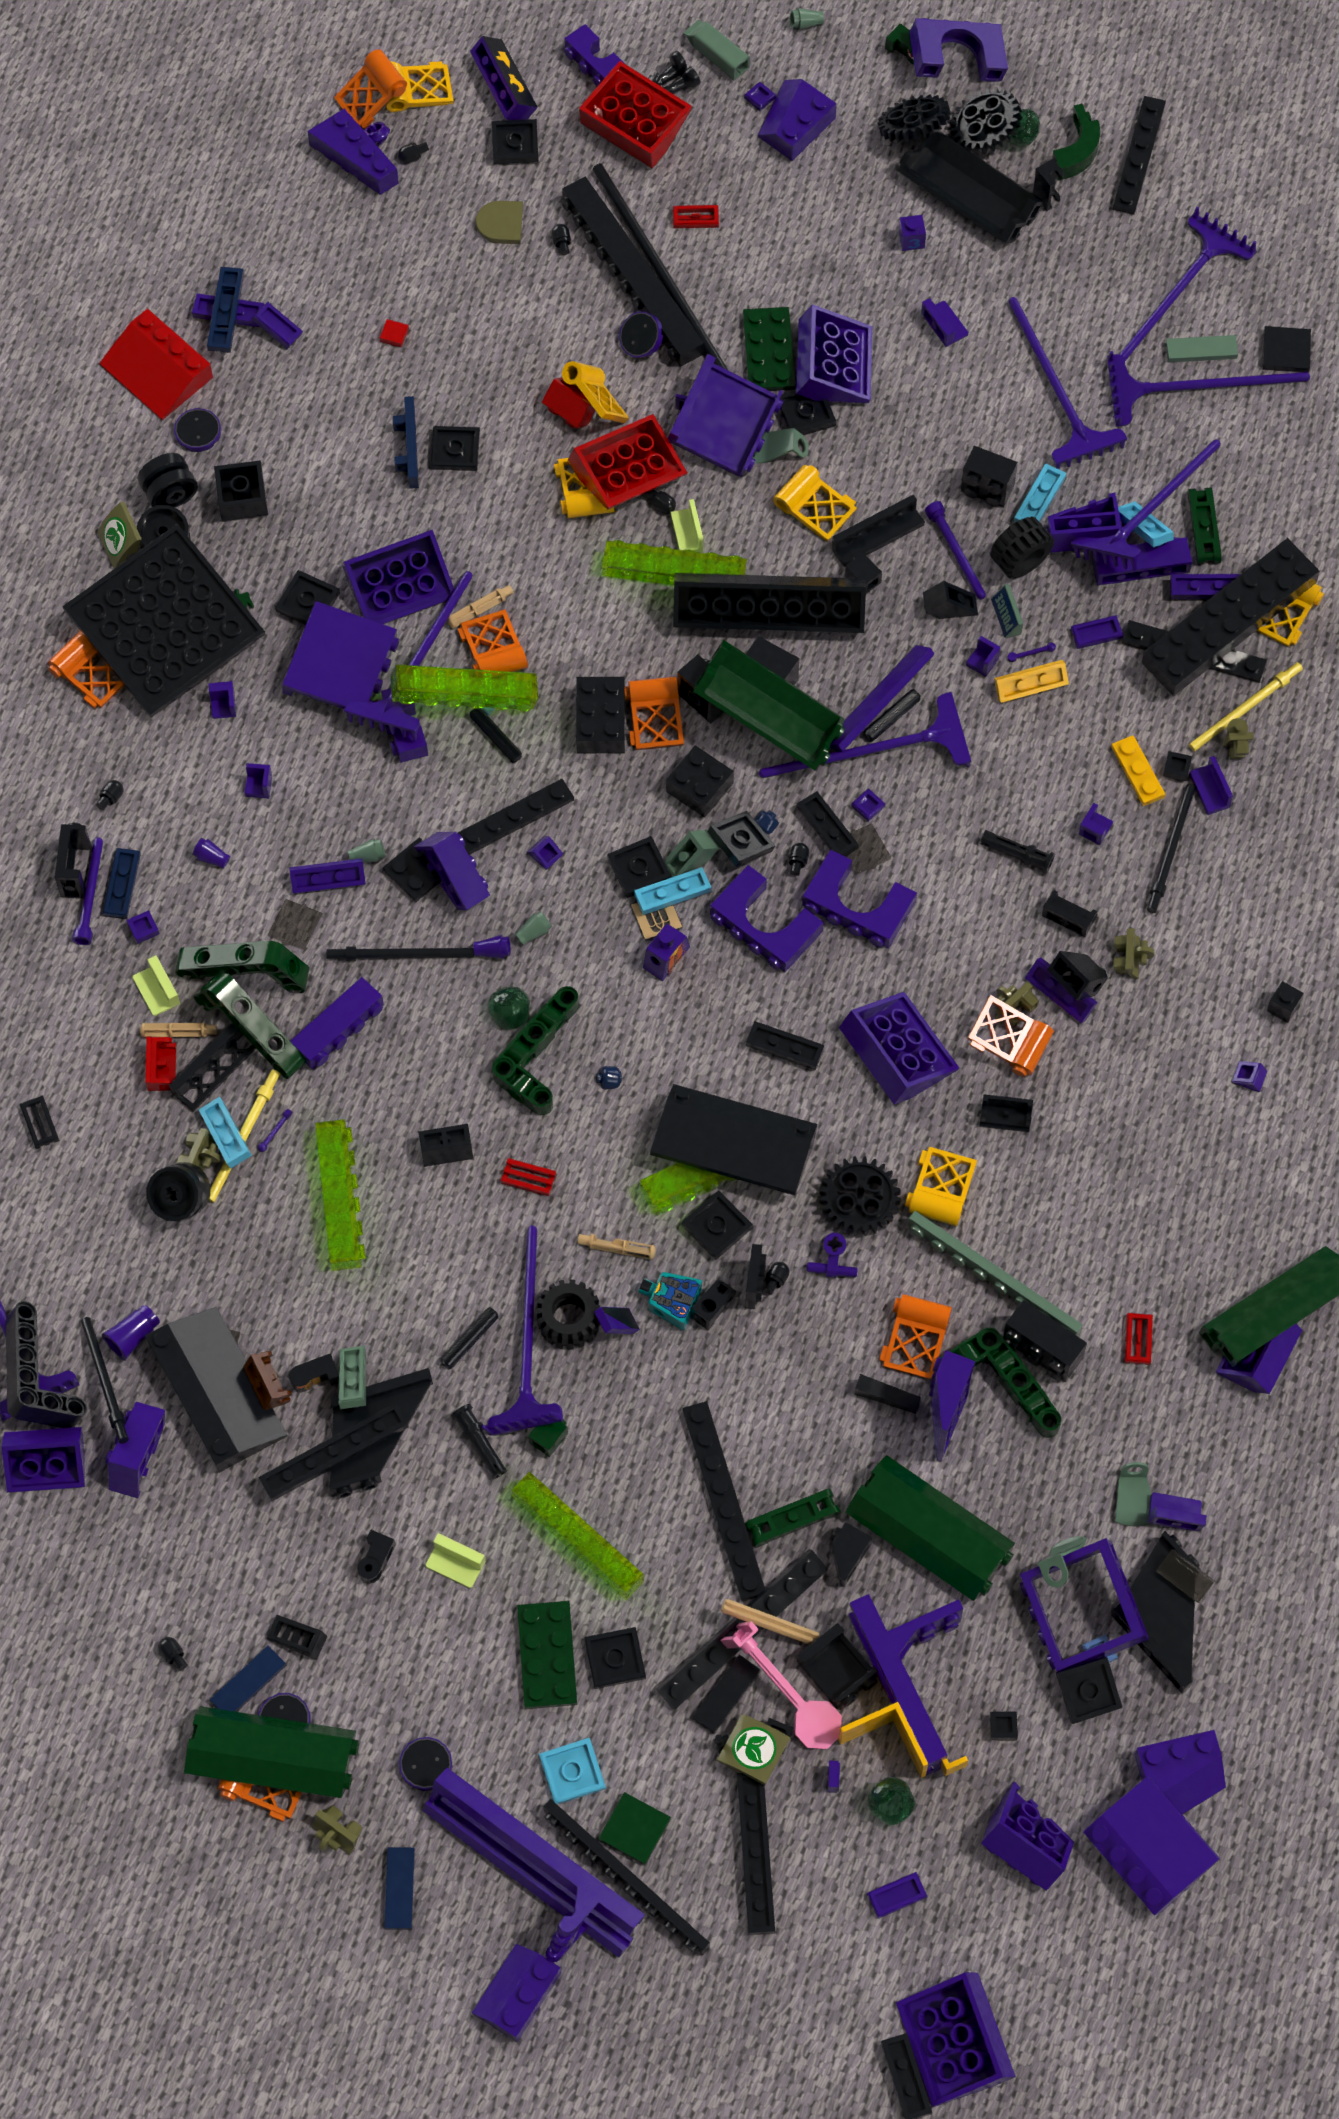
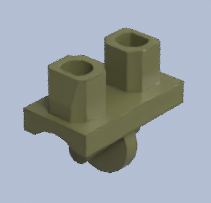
M1235 718L1227 725L1228 735L1223 739V746L1229 747L1230 759H1243L1245 755L1249 754V744L1254 739L1253 732H1248V725L1243 719Z
M1134 928L1127 929V935L1115 936L1116 951L1126 952V957L1114 959V970L1118 974H1129L1130 978L1139 979V959L1140 965H1147V959L1154 957V949L1148 947V941H1140V937L1135 935Z
M1026 982L1018 991L1014 985L1008 989L1000 986L996 990L999 996L997 999L1014 1009L1021 1005L1030 1013L1039 1004V1000L1032 993L1033 986L1029 982ZM1000 1008L996 1009L997 1016L995 1019L1003 1018ZM1017 1018L1009 1019L1012 1028L1021 1022Z
M200 1128L199 1133L188 1134L186 1146L191 1149L190 1154L179 1155L176 1163L190 1162L200 1167L203 1172L205 1168L209 1169L211 1163H219L221 1156L216 1153L218 1146L214 1138L209 1135L207 1129Z
M332 1805L325 1811L320 1809L315 1814L316 1819L312 1828L317 1831L315 1836L321 1840L319 1845L321 1851L324 1852L328 1847L335 1851L340 1848L351 1855L361 1834L362 1826L352 1820L346 1827L341 1825L339 1821L343 1814Z

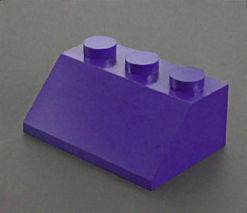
M1295 1324L1246 1356L1234 1368L1224 1356L1216 1373L1252 1392L1270 1394L1303 1330Z
M82 1427L4 1432L1 1448L7 1493L85 1487Z
M516 1944L472 2011V2014L515 2042H518L562 1973L561 1967L548 1961L541 1954Z

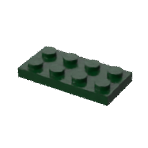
M789 307L743 309L748 381L768 391L795 390Z
M570 1601L517 1605L525 1709L578 1705Z

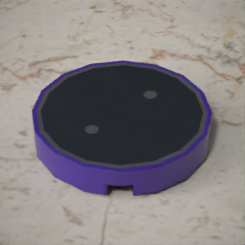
M638 311L631 314L620 328L619 340L625 353L635 358L652 356L662 342L661 322L656 316L648 312Z
M194 408L179 416L175 422L174 432L177 442L185 447L186 450L202 452L209 450L218 442L221 437V425L218 417L213 412Z
M279 1693L269 1697L262 1704L258 1713L260 1716L311 1723V1714L306 1703L299 1696L291 1693Z
M430 1737L417 1738L408 1743L402 1751L399 1760L400 1773L405 1782L421 1791L433 1790L432 1786L439 1775L446 1768L452 1770L453 1767L452 1757L446 1745L438 1739Z

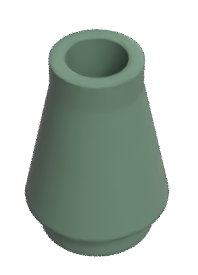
M796 8V10H791L790 12L791 28H797V30L823 25L824 23L823 11Z
M372 838L356 848L348 850L350 860L362 858L363 862L381 861V858L386 857L381 839L375 840Z
M541 911L537 914L533 913L520 930L515 933V936L524 946L526 943L549 933L548 930L552 925Z

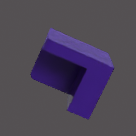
M980 636L977 641V648L967 660L966 666L987 677L999 660L1001 647Z
M233 682L208 683L212 718L236 717Z
M246 763L247 781L245 797L269 799L272 784L270 765Z
M1093 803L1080 824L1078 835L1100 845L1111 828L1113 821L1098 814V805Z

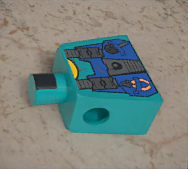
M662 1272L657 1284L643 1279L638 1293L650 1297V1312L684 1331L690 1318L691 1308L695 1305L701 1293L702 1280Z

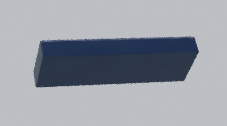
M116 848L102 913L103 916L128 919L141 856L140 851Z
M268 1645L210 1699V1702L217 1709L238 1712L287 1665Z
M388 1847L385 1930H412L415 1848Z

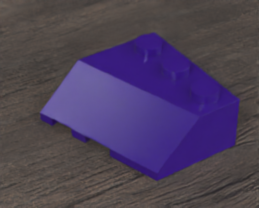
M803 79L784 80L759 131L758 137L793 161L836 119L837 103Z
M1215 1730L1150 1744L1136 1749L1134 1756L1141 1781L1149 1776L1182 1815L1226 1788L1222 1754Z
M1014 1781L992 1814L981 1844L990 1853L996 1854L1006 1861L1012 1869L1018 1870L1028 1877L1033 1884L1047 1891L1065 1871L1074 1841L1051 1818L1043 1819L1037 1810L1038 1805L1032 1799L1026 1802L1017 1793L1020 1787Z

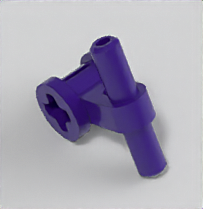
M831 1233L824 1239V1249L829 1254L828 1264L807 1263V1272L826 1274V1277L836 1278L837 1275L857 1277V1267L838 1265L839 1255L843 1254L846 1249V1240L839 1233ZM834 1237L838 1238L839 1243H843L842 1247H838L836 1252L832 1251L831 1246H828V1242H832Z

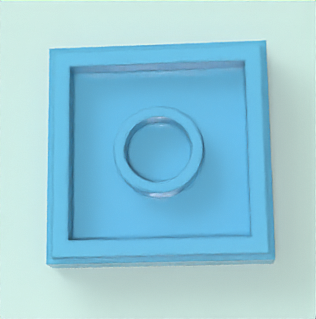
M590 1738L539 1754L553 1800L557 1805L606 1789Z

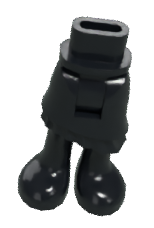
M677 50L670 55L669 68L661 74L656 71L653 76L649 75L648 79L672 94L684 88L697 87L701 83L697 72L692 67L687 68L684 57ZM680 76L677 80H675L674 82H672V83L669 84L668 86H666V87H663V86H662V85L666 84L667 82H669L670 80L674 79L675 77Z

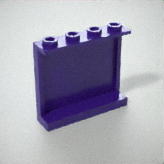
M707 354L667 438L670 443L734 475L742 477L745 471L750 473L756 461L752 457L755 451L760 452L765 442L762 439L764 431L769 433L774 423V420L771 419L773 412L778 413L783 404V400L780 399L783 391L780 390L776 395L714 364L716 358Z
M316 601L283 681V694L292 697L293 692L342 709H345L352 701L374 703L375 701H372L375 693H380L383 685V680H380L383 672L387 673L391 665V659H389L391 651L396 652L400 641L397 638V629Z

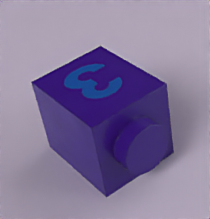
M923 216L900 217L898 232L902 251L925 248L926 231Z

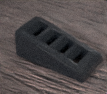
M276 1615L266 1639L317 1660L327 1635L316 1628ZM283 1624H285L287 1627L282 1638L277 1637ZM293 1628H295L296 1631L292 1640L288 1641ZM304 1632L306 1635L302 1644L299 1645L298 1642Z

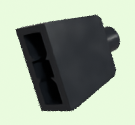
M1059 951L1047 969L1076 1000L1095 996L1108 979L1104 968L1099 967L1088 955Z

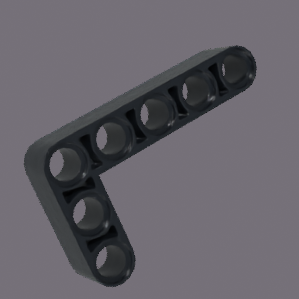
M18 1302L6 1319L8 1412L13 1418L58 1428L75 1427L87 1412V1405L84 1400L77 1396L39 1389L37 1311L30 1302Z

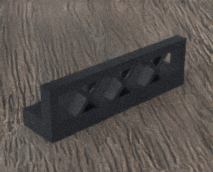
M911 495L834 535L832 538V551L843 567H846L847 562L853 557H859L863 553L867 556L924 526L925 521L916 510L917 499L915 496Z
M231 1023L169 1085L171 1093L194 1112L256 1048L251 1044L247 1049H237V1041L243 1034ZM224 1054H234V1062L231 1066H220V1058ZM217 1071V1080L214 1083L203 1084V1075L206 1072ZM200 1088V1097L194 1103H191L183 1096L189 1089Z

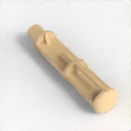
M510 585L503 589L498 588L477 601L470 603L451 614L447 619L448 625L455 629L461 625L460 623L466 622L504 602L506 597L514 593Z
M142 1023L140 1027V1033L143 1038L147 1036L170 1038L206 1037L207 1035H217L218 1032L217 1025H207L206 1023Z
M579 1234L578 1244L587 1245L590 1249L652 1260L656 1254L654 1245L616 1238L613 1242L596 1238L595 1234H590L589 1236ZM629 1243L650 1247V1249L629 1245ZM628 1252L649 1255V1257L630 1254Z

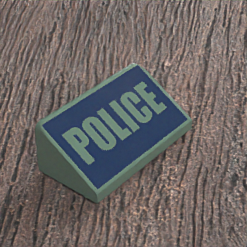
M1005 584L991 598L1004 637L1010 638L1021 635L1023 621L1010 585Z

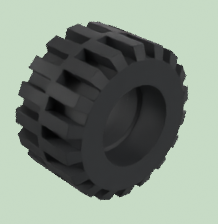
M1026 517L1009 526L997 538L991 548L990 557L1009 579H1016L1033 571L1047 558L1054 546V539L1035 517Z
M570 1279L569 1283L560 1280L558 1286H555L553 1283L549 1285V1291L544 1290L542 1292V1299H538L537 1322L543 1338L547 1337L548 1343L551 1345L554 1342L557 1343V1348L563 1349V1345H568V1350H574L573 1345L578 1344L579 1348L583 1347L584 1341L590 1343L593 1340V1334L597 1335L600 1326L594 1312L600 1308L597 1295L594 1296V1290L591 1287L586 1289V1284L581 1281L577 1285L575 1280ZM573 1304L580 1307L584 1315L574 1324H563L555 1319L554 1313L563 1305Z

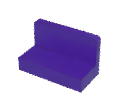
M929 298L922 302L921 314L945 347L968 336V331L946 301H941L935 305Z
M1215 756L1209 757L1208 765L1189 772L1191 781L1196 787L1195 789L1207 815L1230 808L1233 794Z
M1155 1492L1150 1496L1148 1519L1150 1524L1200 1531L1206 1526L1207 1515L1201 1514L1202 1502L1200 1500Z

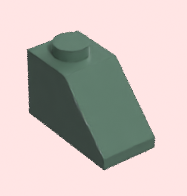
M707 829L689 831L664 862L671 876L675 877L698 869L706 864L720 847L707 832Z

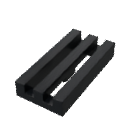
M43 1095L20 1103L35 1149L60 1141ZM38 1103H41L52 1136L47 1137L36 1107ZM31 1106L43 1138L41 1140L37 1139L26 1109L27 1107Z

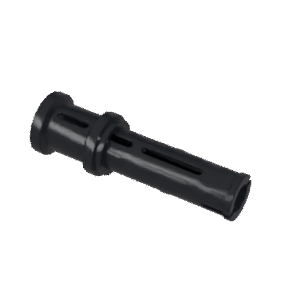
M985 830L980 843L981 845L1022 860V863L1026 866L1033 865L1043 869L1044 873H1048L1055 857L1053 852L1049 854L1038 850L1035 845H1022L988 830Z
M466 1404L454 1411L451 1417L453 1420H457L463 1430V1437L467 1440L470 1439L492 1478L496 1479L500 1476L495 1467L498 1468L501 1475L505 1474L507 1469L484 1435L483 1423L477 1421L472 1412V1405Z

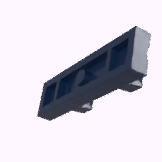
M220 267L207 342L208 351L231 353L244 269Z
M414 396L404 397V415L393 416L392 422L394 431L406 432L407 454L394 457L395 471L407 472L409 488L412 489L419 488Z

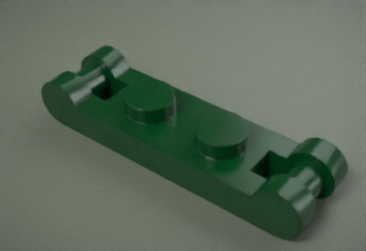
M1212 487L1196 491L1195 488L1188 489L1187 495L1197 564H1205L1207 561L1221 563L1222 555ZM1212 547V552H1205L1204 548Z
M822 1490L747 1521L745 1525L748 1531H751L754 1538L752 1541L754 1546L758 1548L775 1539L841 1514L839 1506L835 1505L832 1499L834 1497L832 1490ZM823 1502L825 1509L819 1511L817 1504ZM767 1524L770 1531L763 1533L761 1526Z

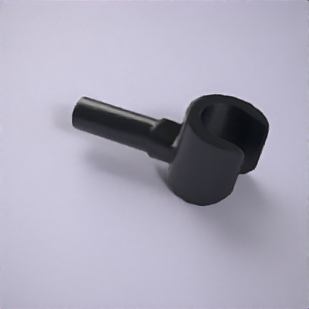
M716 1735L715 1739H713L718 1747L719 1754L729 1738L728 1735Z

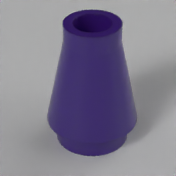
M203 838L198 841L192 855L197 857L196 860L216 865L223 869L231 857L211 840Z
M498 935L482 941H476L473 945L475 956L504 959L505 956H510L511 954L508 936Z

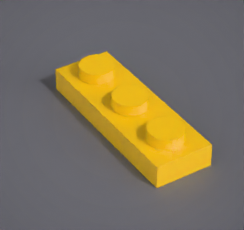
M1063 660L994 678L997 696L1001 703L1069 685L1066 664Z
M1134 735L1112 743L1111 748L1142 805L1145 806L1165 798L1166 794Z

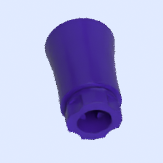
M143 1305L138 1310H134L117 1325L102 1333V1338L120 1359L126 1361L134 1349L146 1338L145 1335L154 1331L153 1328L160 1323V1320L147 1305Z

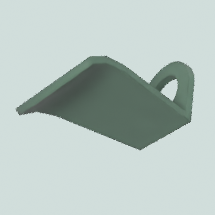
M795 428L771 431L769 433L764 432L762 439L765 442L760 452L755 451L752 458L756 460L755 463H767L791 451L804 458L808 455V443L806 438ZM799 439L802 441L804 446L803 452H801L798 447Z
M1131 1462L1121 1468L1115 1517L1117 1523L1127 1526L1150 1525L1148 1519L1151 1491L1147 1480L1149 1469L1145 1463ZM1132 1467L1142 1468V1470L1138 1472L1128 1471V1469Z
M1075 1536L1060 1541L1051 1548L1049 1557L1038 1562L1043 1578L1048 1585L1057 1588L1066 1584L1069 1573L1063 1556L1082 1548L1087 1540L1085 1537ZM1052 1566H1056L1061 1570L1062 1578L1060 1581L1051 1579L1049 1570Z

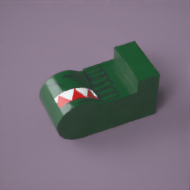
M900 23L886 37L885 49L890 53L897 50L914 65L910 30Z

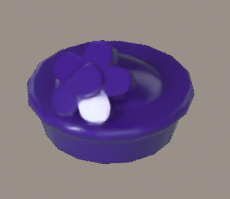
M383 122L373 123L364 130L373 142H379V145L386 141L390 133L389 127Z

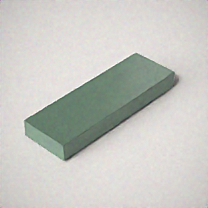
M1236 335L1166 339L1168 363L1238 358Z
M365 1346L344 1348L339 1351L340 1409L366 1406Z

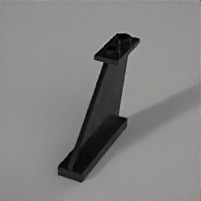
M429 1368L366 1386V1406L340 1409L339 1395L330 1397L333 1408L332 1437L394 1403L398 1405L409 1424L429 1387L433 1385ZM405 1430L331 1469L329 1488L332 1497L345 1498L357 1489L362 1488L366 1491L376 1488L378 1486L377 1483L382 1482L380 1474Z
M1164 1531L1130 1590L1149 1636V1640L1137 1645L1183 1694L1190 1688L1193 1682L1192 1657L1196 1578L1199 1576L1201 1569L1197 1559L1183 1551L1181 1542L1174 1535L1170 1536ZM1121 1604L1113 1609L1111 1616L1126 1633H1130L1131 1630Z

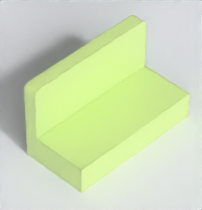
M690 499L689 509L671 512V520L680 556L703 552V535L694 499Z
M157 955L147 959L150 968L133 975V979L153 1016H157L180 1004L177 992Z
M438 1533L433 1541L434 1549L426 1563V1567L468 1588H472L486 1562L485 1555Z

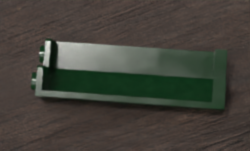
M723 639L706 665V670L696 682L693 692L814 771L819 765L824 766L830 757L828 751L834 738L838 740L845 730L843 727L844 718Z
M1324 1246L1205 1324L1198 1333L1213 1353L1220 1349L1234 1368L1246 1356L1339 1296V1254Z
M888 1455L874 1467L870 1478L864 1485H861L845 1511L849 1516L972 1601H975L980 1594L985 1596L993 1585L990 1582L993 1574L1001 1565L1006 1567L1014 1556L1011 1553L1015 1545L1013 1541Z
M200 1706L195 1713L193 1735L187 1745L184 1774L342 1798L345 1790H350L352 1774L348 1773L349 1763L353 1756H357L359 1750V1740H355L356 1730Z

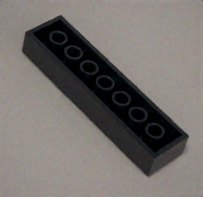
M1286 538L1143 652L1142 664L1174 697L1316 584L1320 572L1319 569L1289 538Z
M675 573L673 627L864 633L866 578Z

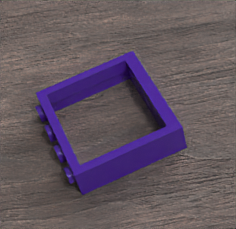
M1107 1538L1063 1556L1067 1567L1101 1553L1131 1632L1070 1658L1062 1659L1033 1582L1043 1577L1040 1567H1035L1020 1574L1023 1581L1020 1583V1588L1023 1595L1029 1597L1032 1605L1029 1607V1612L1032 1619L1038 1621L1041 1629L1038 1631L1040 1641L1043 1646L1047 1645L1050 1653L1047 1656L1049 1665L1052 1670L1056 1669L1057 1672L1103 1656L1108 1657L1149 1640L1113 1543ZM1052 1566L1049 1570V1574L1060 1569L1056 1566Z

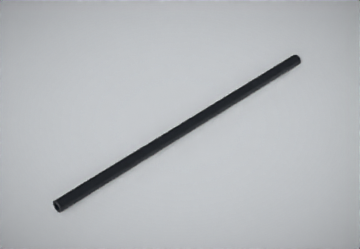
M603 164L595 165L593 172L659 280L704 342L705 355L709 354L715 357L714 364L728 370Z

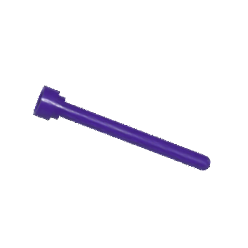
M941 501L929 504L924 510L929 520L932 519L933 522L937 523L977 598L980 600L984 599L986 593L944 518V506Z
M100 837L95 838L93 841L80 924L73 930L72 941L78 945H90L92 943L93 932L89 925L103 847V840Z

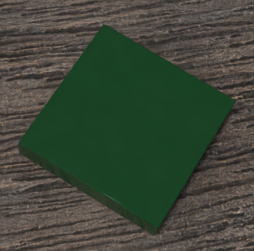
M624 1792L598 1839L646 1866L671 1817Z

